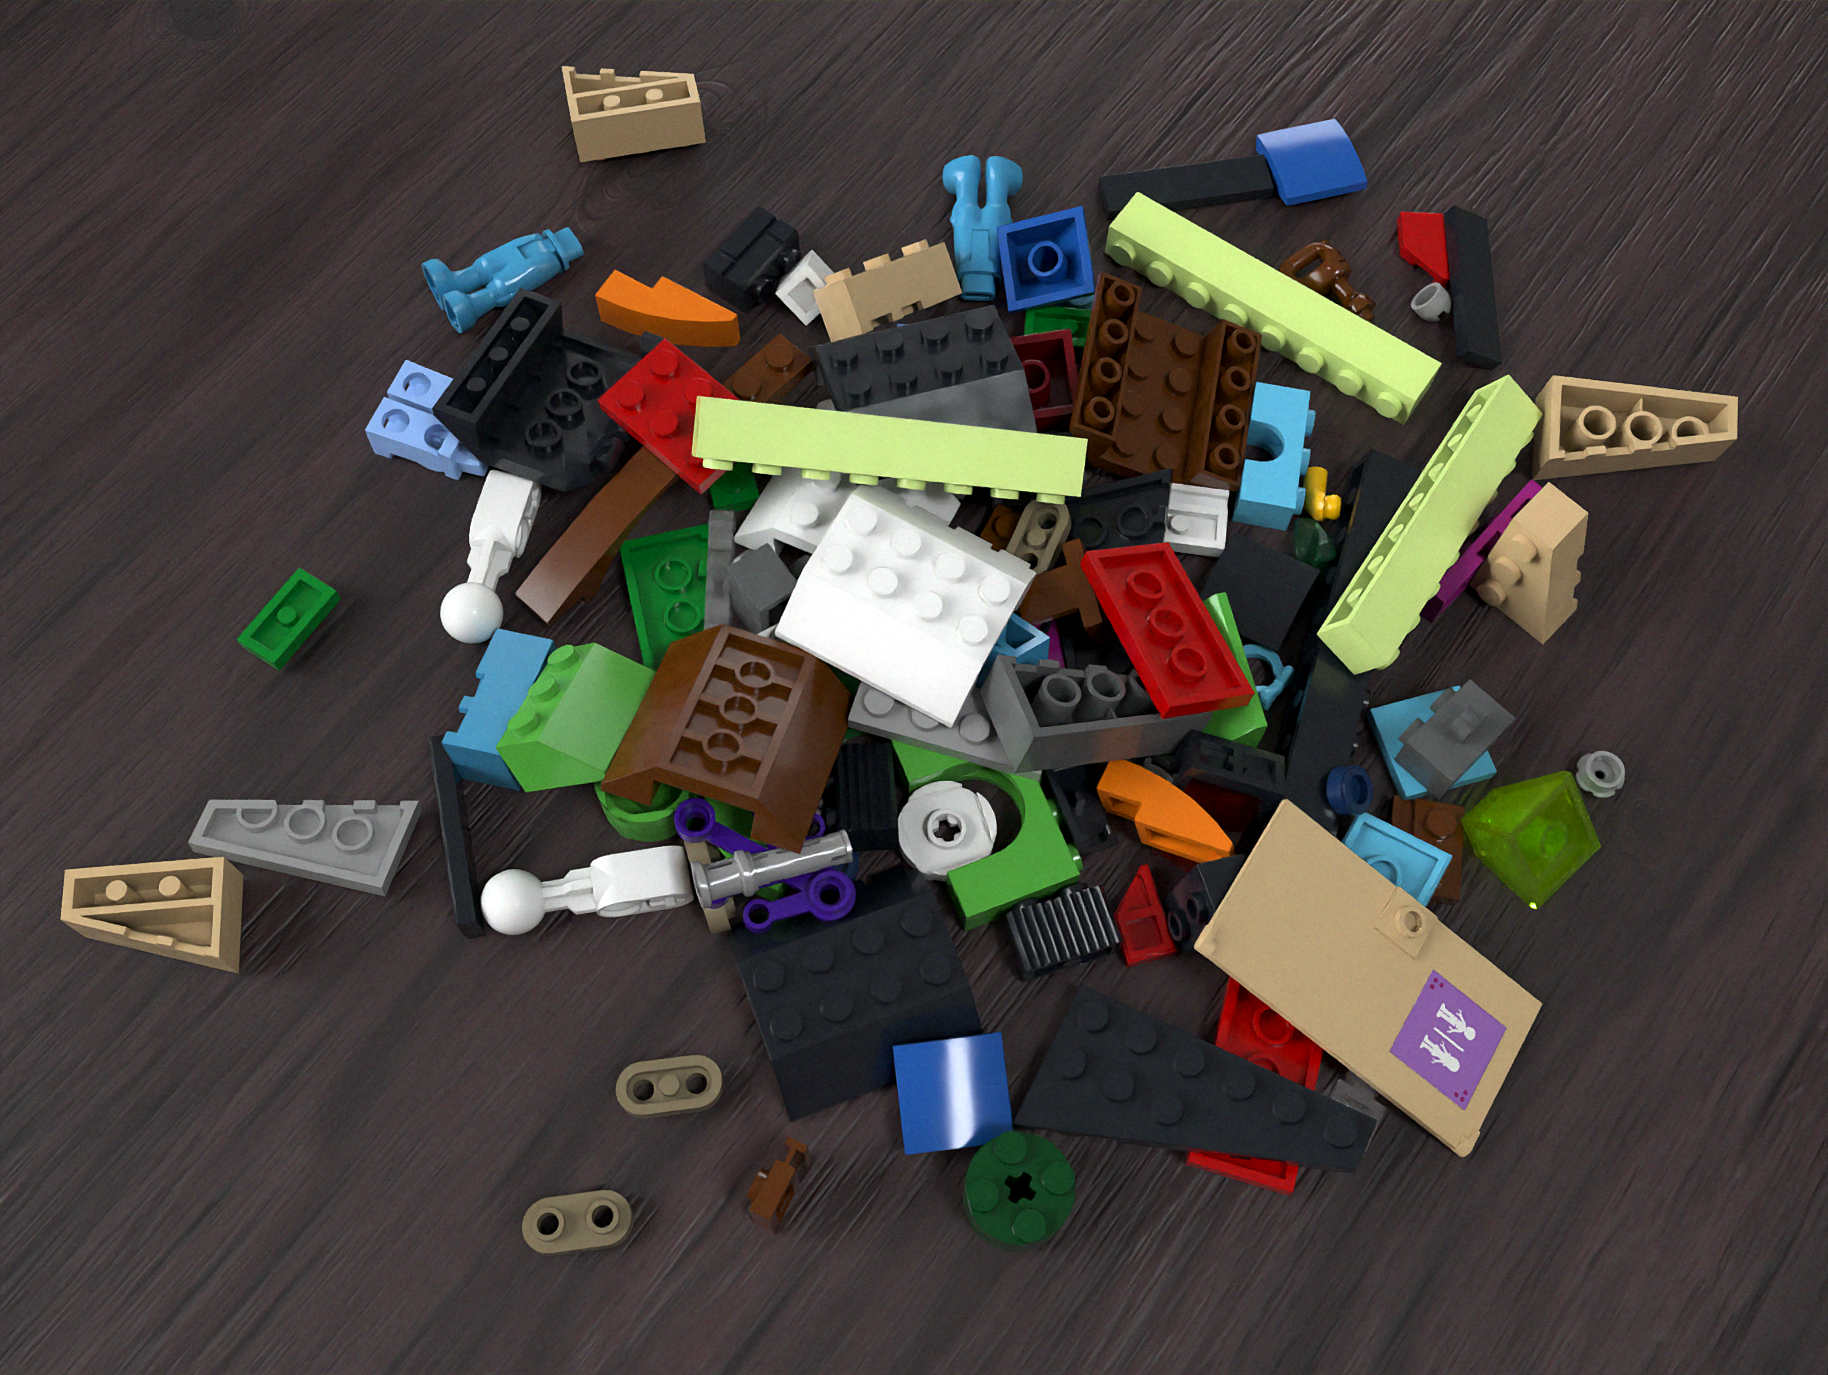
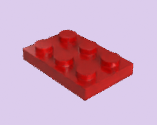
M666 338L598 399L602 411L701 495L727 471L704 468L703 458L692 455L697 396L731 400L739 399Z

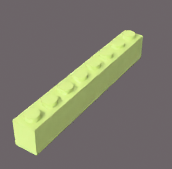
M1139 192L1133 196L1109 226L1104 253L1111 256L1117 263L1134 269L1146 276L1155 285L1165 287L1174 292L1193 307L1201 308L1220 320L1224 319L1262 334L1261 345L1266 349L1280 353L1297 363L1304 371L1318 375L1335 385L1344 394L1358 398L1375 408L1381 415L1392 418L1403 425L1430 388L1442 364Z
M1510 375L1475 390L1318 631L1317 635L1354 675L1375 668L1377 670L1385 669L1397 659L1400 654L1398 648L1403 639L1420 622L1421 617L1419 614L1426 602L1439 591L1441 587L1439 581L1460 557V547L1465 539L1478 528V518L1485 507L1497 497L1498 491L1496 489L1502 479L1515 468V458L1520 450L1534 437L1532 431L1543 413Z
M697 396L692 455L703 458V467L711 469L732 470L733 461L753 463L752 472L760 474L781 475L782 466L801 468V477L809 479L830 480V473L834 471L850 473L849 482L878 485V477L882 476L897 478L896 487L925 490L926 481L944 483L943 492L972 495L973 486L991 488V497L1018 500L1019 491L1037 492L1036 501L1064 504L1065 495L1081 497L1088 439Z

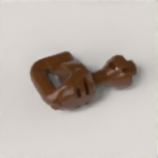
M1322 239L1320 242L1310 243L1285 259L1279 266V272L1323 297L1334 292L1341 302V307L1369 323L1375 319L1372 311L1376 303L1367 294L1356 292L1347 280L1352 273L1351 266L1339 250L1330 245L1329 241ZM1320 259L1321 265L1303 278H1297L1294 275L1315 260Z

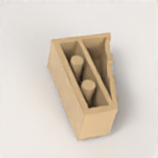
M562 66L570 117L580 162L604 160L606 158L636 153L642 154L649 151L686 147L706 142L701 104L694 74L640 71V78L615 76L614 69L601 68L600 75L576 74L575 67Z
M924 239L902 247L904 257L891 261L887 253L863 262L866 271L852 276L850 268L825 276L824 279L827 286L814 290L813 294L831 342L865 334L874 330V327L887 322H894L907 314L923 310L962 294L945 242L929 247L927 240Z
M1548 482L1511 520L1469 584L1477 591L1484 602L1491 606H1496L1541 644H1544L1577 609L1578 600L1573 598L1574 587L1580 582L1581 572L1577 570V561L1584 553L1588 512Z
M225 857L67 869L64 875L61 921L87 938L239 974L244 875Z

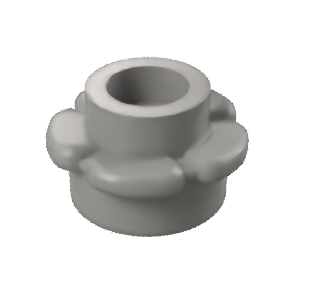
M1598 751L1593 754L1588 753L1577 762L1579 772L1576 773V781L1582 790L1593 792V795L1597 798H1608L1615 794L1616 789L1622 788L1625 780V768L1622 761L1613 753L1607 751ZM1595 772H1600L1603 775V779L1597 778Z

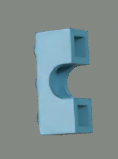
M1256 382L1247 445L1258 446L1267 450L1274 460L1259 462L1245 459L1241 487L1235 493L1232 514L1233 522L1286 531L1293 514H1301L1306 489L1298 487L1300 475H1306L1311 453L1310 449L1303 448L1304 438L1311 436L1315 421V410L1308 409L1310 391Z

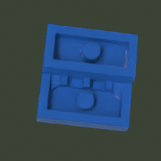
M1336 119L1257 135L1256 151L1259 155H1264L1266 164L1272 170L1271 180L1274 190L1287 206L1367 189L1368 181L1359 157L1347 134Z
M1002 1031L956 1036L942 1040L896 1044L893 1046L905 1155L985 1145L988 1141L1007 1131H1014Z

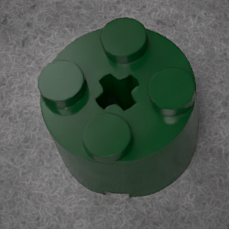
M1007 1131L983 1145L969 1165L963 1186L964 1208L972 1229L989 1245L1007 1252L1031 1250L1050 1241L1067 1220L1075 1198V1175L1065 1156L1048 1140L1026 1132ZM1018 1181L1027 1185L1026 1195L1031 1198V1201L1022 1197L1017 1204L1011 1202L1008 1199L1011 1190L1005 1184L1008 1183L1015 1186Z

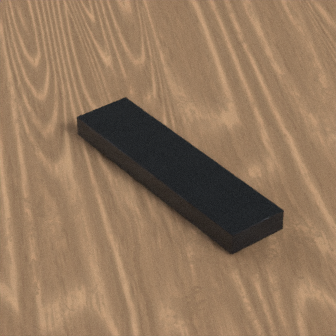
M1263 154L1101 176L1098 182V189L1107 220L1115 219L1137 192L1171 211L1270 198L1274 190Z
M1454 205L1444 213L1457 358L1491 371L1502 364L1487 219Z
M445 734L430 737L428 741L455 924L465 937L472 939L486 936L485 924L480 906L481 898L462 777L441 743Z

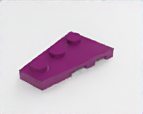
M1531 479L1501 513L1495 512L1478 532L1480 536L1474 543L1468 540L1459 549L1460 557L1444 573L1439 581L1441 585L1439 591L1426 602L1420 615L1430 623H1433L1469 586L1511 520L1542 489L1539 484Z

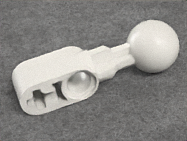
M491 470L488 473L470 525L469 543L471 551L467 563L471 568L468 581L454 587L446 594L440 610L441 621L445 630L456 640L469 644L481 643L490 639L496 629L500 628L503 620V607L498 595L495 593L499 577L509 572L513 558H520L525 550L540 504V483L510 472Z
M662 846L606 855L592 861L591 867L570 870L564 879L540 882L536 876L524 870H505L493 876L485 885L480 900L481 911L486 922L496 931L507 935H519L536 927L544 917L545 912L569 909L576 915L597 912L602 917H621L683 906L694 899L687 852L681 846Z

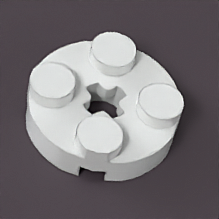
M937 781L920 787L908 798V803L903 807L898 818L899 850L907 864L914 869L918 868L925 880L946 882L948 871L990 856L997 834L995 814L988 801L978 792L974 794L971 790L962 788L960 783ZM947 820L950 827H959L960 832L954 835L953 841L945 842L943 838H936L933 833L938 831L940 821Z

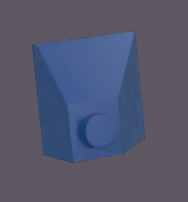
M1083 206L997 227L1008 311L1010 314L1095 294L1096 285Z

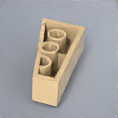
M1553 375L1536 397L1535 405L1543 415L1534 428L1532 480L1715 461L1737 440L1738 397Z

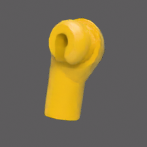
M1315 466L1309 467L1304 476L1303 488L1306 489L1303 508L1316 521L1323 522L1324 518L1336 520L1340 517L1341 497L1334 494L1326 495L1328 472L1322 467Z

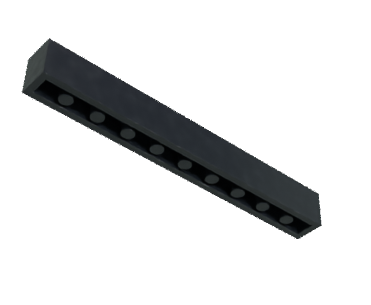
M1373 448L1351 466L1341 500L1340 517L1336 519L1274 752L1275 754L1285 756V797L1282 800L1288 799L1334 837L1338 831V821L1335 819L1336 812L1332 809L1327 797V780L1334 768L1348 765L1349 759L1358 748L1360 733L1356 731L1360 716L1364 713L1370 701L1371 692L1367 687L1370 675L1375 669L1354 675L1319 638L1317 633L1421 473V470ZM1278 800L1267 815L1258 813L1246 860L1281 801Z

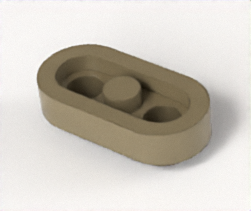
M1036 498L1033 499L1025 507L1007 546L1006 552L1026 562H1038L1037 566L1031 569L1036 572V575L1053 570L1062 550L1061 544L1065 543L1071 530V517L1066 504L1038 502ZM1046 521L1056 522L1050 529L1041 528L1042 524Z
M683 840L690 864L700 861L705 865L721 861L717 846L711 843L706 844L705 841L690 843ZM729 897L727 903L720 908H704L711 935L730 930L731 927L728 919L738 916L733 897Z
M703 1055L641 1061L629 1065L622 1071L616 1083V1096L620 1105L628 1114L641 1119L701 1112L711 1108L718 1102L723 1092L724 1081L717 1064ZM696 1077H702L707 1081L705 1090L699 1094H693L688 1091L689 1082ZM642 1084H651L654 1086L652 1097L645 1101L638 1100L636 1098L637 1088Z
M611 1190L548 1197L535 1202L527 1210L522 1223V1232L527 1244L538 1253L546 1256L607 1249L618 1246L627 1239L633 1228L634 1214L627 1200L619 1193ZM603 1208L611 1209L614 1215L611 1224L604 1228L597 1227L595 1224L597 1212ZM551 1215L557 1216L559 1221L557 1230L551 1235H543L540 1229L543 1219Z

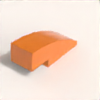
M614 270L595 294L601 321L631 334L642 336L644 331L667 338L672 344L699 347L736 346L740 341L738 316L736 313L663 276L653 288H650Z
M1124 759L1109 761L1096 788L1100 801L1106 812L1135 822L1141 843L1199 863L1235 855L1233 843L1221 827L1187 794L1169 781L1142 766Z

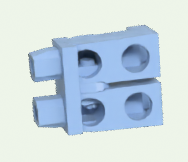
M405 360L387 391L389 398H383L365 429L374 453L392 459L393 455H397L418 462L430 470L444 472L446 476L459 480L462 472L484 476L490 466L480 462L433 415V406L447 389L453 378ZM409 382V387L405 391V386ZM388 418L389 421L384 428V422Z

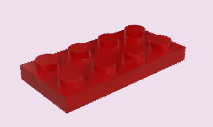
M1169 542L1085 552L1079 565L1162 719L1248 705L1255 692Z
M1229 975L1213 1045L1315 1091L1323 1048ZM1203 1151L1201 1153L1188 1152L1185 1165L1287 1196L1294 1192L1299 1168L1298 1166H1290L1285 1162L1251 1158V1160L1231 1158L1230 1155Z

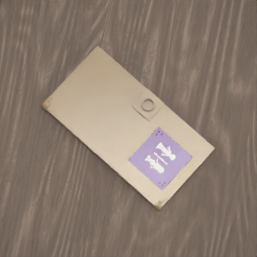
M1288 799L1281 801L1209 924L1204 927L1194 945V949L1216 964L1460 1157L1467 1156L1473 1149L1481 1133L1479 1129L1542 1006L1539 1000L1441 923L1435 914L1400 886L1396 887Z

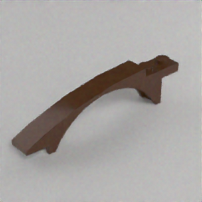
M779 333L721 385L741 401L782 405L781 398L813 371V360ZM642 446L599 491L540 560L516 591V598L548 627L580 599L586 604L589 603L597 595L611 562L630 532L650 507L680 476L645 446Z

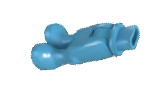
M973 155L962 156L946 164L942 176L945 189L948 193L957 197V202L953 207L950 217L954 232L956 276L959 284H961V298L971 301H991L995 299L996 286L1000 284L1002 279V262L997 227L1013 222L1007 198L1016 195L1021 189L1023 171L1019 165L1009 159L999 156L989 157L985 164L986 203L984 208L981 209L978 205V189L981 179L980 159Z
M567 227L556 233H552L547 229L542 232V235L534 233L516 238L483 254L472 266L462 270L451 271L439 259H430L422 263L421 266L425 279L440 308L446 311L447 317L458 333H463L473 328L479 318L495 307L508 306L520 288L533 291L551 280L558 273L568 270L570 268L569 262L583 256L584 251L578 239L570 228ZM481 286H486L485 288H483V289H481V290H479V291H476V292H474V293H471V292H473L474 290L478 289V288L481 287Z

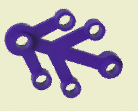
M687 799L675 811L674 822L676 831L687 842L701 843L706 840L733 856L734 851L738 850L749 851L750 854L778 848L766 843V849L716 821L712 805L704 799ZM815 813L812 823L816 824L820 830L815 836H807L806 840L825 836V822L820 815ZM693 817H700L705 821V826L699 831H691L686 827L688 820ZM832 866L812 873L770 882L769 884L759 886V889L785 883L798 890L799 893L771 902L764 899L751 900L743 910V920L746 928L757 934L767 932L776 921L809 912L822 921H837L844 918L852 910L856 898L855 887L847 875L833 870ZM832 889L838 893L839 900L834 904H825L820 899V894L824 890ZM732 896L713 900L711 907L707 908H720L727 903L729 897ZM761 908L767 911L769 914L768 919L762 924L753 923L749 918V914L754 909Z

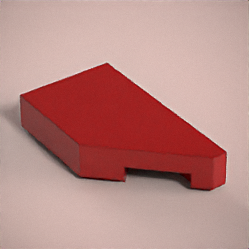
M1400 212L1397 219L1400 256L1412 266L1417 264L1434 278L1433 283L1437 282L1443 288H1446L1450 276L1443 213Z
M1141 865L1114 913V918L1123 940L1120 950L1126 968L1171 957L1177 952L1149 865Z

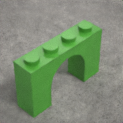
M891 740L893 764L908 798L917 789L932 782L981 780L1001 788L1011 797L1018 808L1022 829L1009 846L993 855L947 872L946 889L964 932L1005 917L1007 913L1012 911L1011 907L1017 902L1033 897H1038L1041 902L1059 896L1061 890L1077 884L1080 876L1079 871L1083 870L1082 860L1073 843L1066 844L1059 829L1063 825L1059 808L1053 798L1046 800L1039 783L1043 782L1042 774L1038 782Z

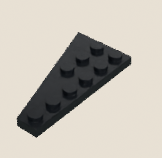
M1172 468L1084 488L1081 490V497L1065 495L1064 503L1068 508L1072 523L1065 543L1080 538L1087 551L1164 543L1173 484ZM1046 521L1042 524L1041 528L1050 529L1056 522ZM1063 549L1053 569L1067 565ZM1080 611L1058 618L1067 669L1085 670L1088 664L1107 666V670L1122 675H1129L1132 669H1135L1110 621L1109 624L1114 640L1095 646L1084 629Z
M1081 985L1014 1119L1013 1126L1015 1129L1046 1130L1061 1132L1062 1135L1082 1138L1083 1135L1113 1139L1118 1143L1201 1153L1203 1151L1230 1155L1231 1158L1251 1160V1158L1285 1162L1290 1166L1355 1174L1377 1120Z

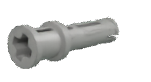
M840 830L826 836L805 840L800 854L779 847L755 854H750L749 851L738 850L734 851L732 858L705 865L700 861L692 862L691 870L701 907L704 909L711 907L713 900L739 893L749 897L759 891V886L818 871L830 866L850 863L853 861V857L851 855L852 848L845 830Z

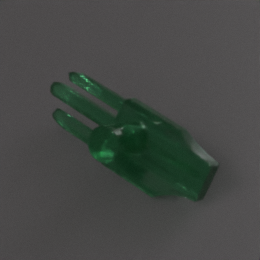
M1297 518L1294 521V534L1292 537L1295 559L1321 571L1312 589L1314 605L1324 565L1335 558L1336 550L1331 545V536L1321 528L1318 521L1312 518ZM1311 593L1305 603L1309 610L1313 608Z

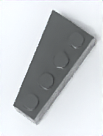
M998 655L980 690L981 697L1015 774L1176 753L1191 729L1202 732L1213 716L1210 711L1162 719L1136 669H1132L1129 675H1122L1107 670V666L1088 664L1085 670L1060 668L1059 661L1039 659L1037 665L1017 663L1016 656Z

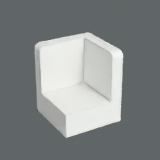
M811 250L788 274H785L780 279L775 294L807 325L820 314L813 291L827 286L824 277L834 272Z

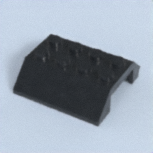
M520 288L433 406V415L480 462L566 493L595 482L601 474L611 471L626 448L624 443L632 439L633 436L601 410L598 399L655 348L664 337L644 331L641 336V355L564 329L562 302Z
M994 305L808 347L810 358L813 360V373L818 386L826 384L836 411L1038 433L1025 370ZM879 476L878 480H883L891 477Z
M904 864L877 873L871 876L873 884L866 887L862 880L852 882L856 892L855 903L849 914L840 920L832 922L822 921L809 912L776 921L767 932L760 934L749 931L744 922L733 925L735 934L727 936L733 959L745 987L791 1123L897 1083L893 1046L896 1044L983 1034L970 984L934 894L918 868L907 871ZM834 890L824 893L825 904H834L839 900V895ZM766 913L750 920L753 923L762 924L768 919Z

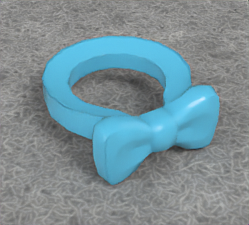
M1248 644L1243 646L1246 658L1252 657L1265 660L1270 665L1275 678L1274 682L1268 687L1255 686L1262 709L1267 711L1276 697L1283 692L1284 688L1292 684L1295 670L1292 666L1287 665L1283 667L1279 656L1273 650L1262 645Z

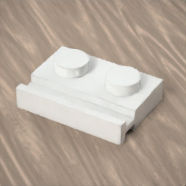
M1173 483L1164 543L1169 542L1174 552L1220 557L1225 549L1229 491Z

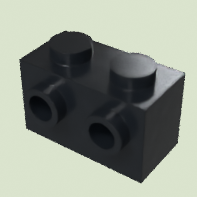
M1243 853L1197 864L1164 899L1169 913L1168 927L1170 933L1176 941H1179L1184 956L1198 953L1194 949L1195 942L1204 927L1209 924L1246 862Z

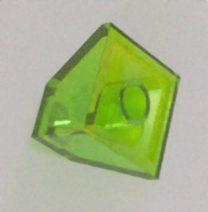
M1560 771L1495 788L1461 819V823L1476 856L1528 906L1534 909H1538L1601 847L1572 773L1567 771Z

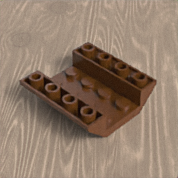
M1101 272L1097 278L1069 428L1071 434L1076 438L1088 439L1086 457L1092 466L1125 478L1172 468L1173 483L1222 489L1229 492L1237 491L1241 487L1262 334L1224 319L1207 336L1198 334L1139 311L1142 287Z
M720 624L673 641L601 783V791L651 806L662 782L755 812L751 839L800 854L847 732L848 717L855 698L823 660L801 648L742 629Z

